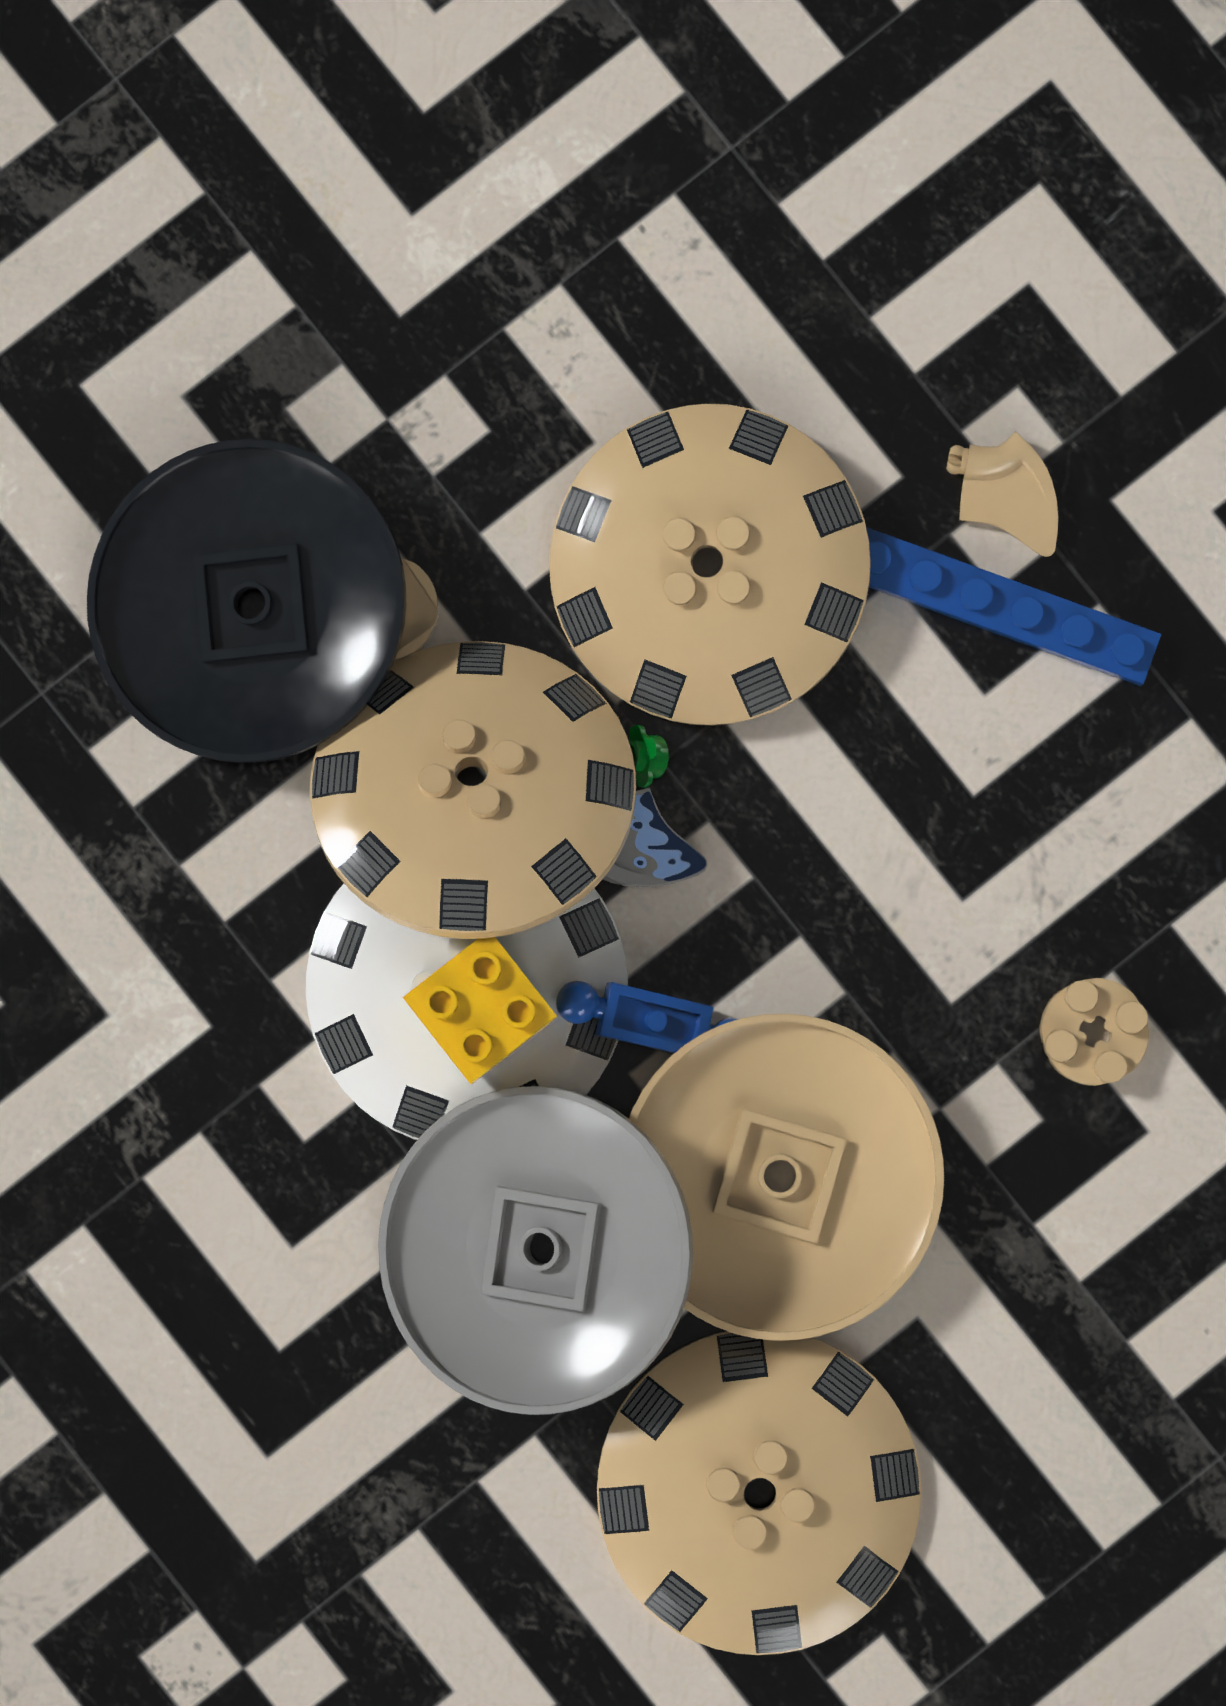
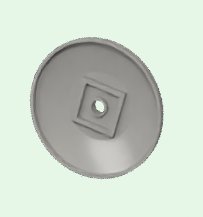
M544 1086L513 1087L475 1097L455 1107L432 1124L410 1148L395 1173L384 1202L378 1241L379 1269L388 1307L399 1331L418 1359L438 1379L470 1400L490 1408L528 1415L555 1414L585 1407L615 1394L643 1373L661 1353L681 1318L688 1297L692 1278L693 1237L687 1205L673 1170L661 1151L634 1122L609 1105L579 1092ZM538 1233L549 1236L554 1244V1255L546 1264L537 1262L530 1251L531 1241Z

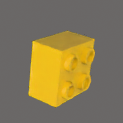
M496 937L476 939L402 997L470 1084H474L558 1018Z

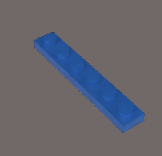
M866 527L871 558L869 588L1139 686L1144 684L1161 637L1160 633Z

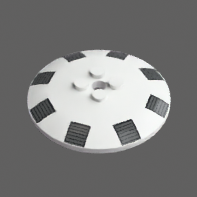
M343 883L324 911L315 931L306 971V1001L312 1033L326 1066L343 1091L375 1120L396 1132L416 1140L440 1117L455 1107L493 1091L513 1087L544 1086L562 1088L586 1095L598 1081L611 1060L618 1041L595 1035L598 1018L593 1017L590 1021L582 1024H573L564 1020L556 1006L558 992L564 985L572 981H583L590 984L596 990L599 997H604L607 982L628 986L626 958L619 932L612 915L595 888L569 910L548 922L525 931L496 937L558 1018L474 1084H470L402 997L476 939L441 937L402 926L370 908Z

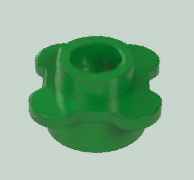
M634 725L630 729V740L628 741L633 754L636 781L639 787H649L653 778L661 777L667 768L669 759L668 747L661 736L647 735L644 726Z

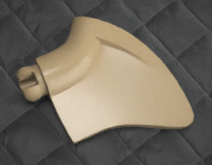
M1016 431L998 446L989 447L971 444L969 448H964L960 445L952 446L949 451L946 469L950 474L964 475L959 520L991 524L1008 532L1039 555L1044 557L1051 556L1055 552L1058 534L1057 498L1048 469L1033 447Z

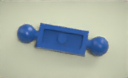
M572 981L560 989L556 998L559 1014L570 1023L582 1024L590 1021L593 1017L598 1018L596 1036L671 1054L677 1052L681 1047L702 1033L722 1024L738 1020L726 1018L715 1025L710 1024L714 1009L712 1006L614 982H607L604 997H599L596 990L590 984L583 981Z

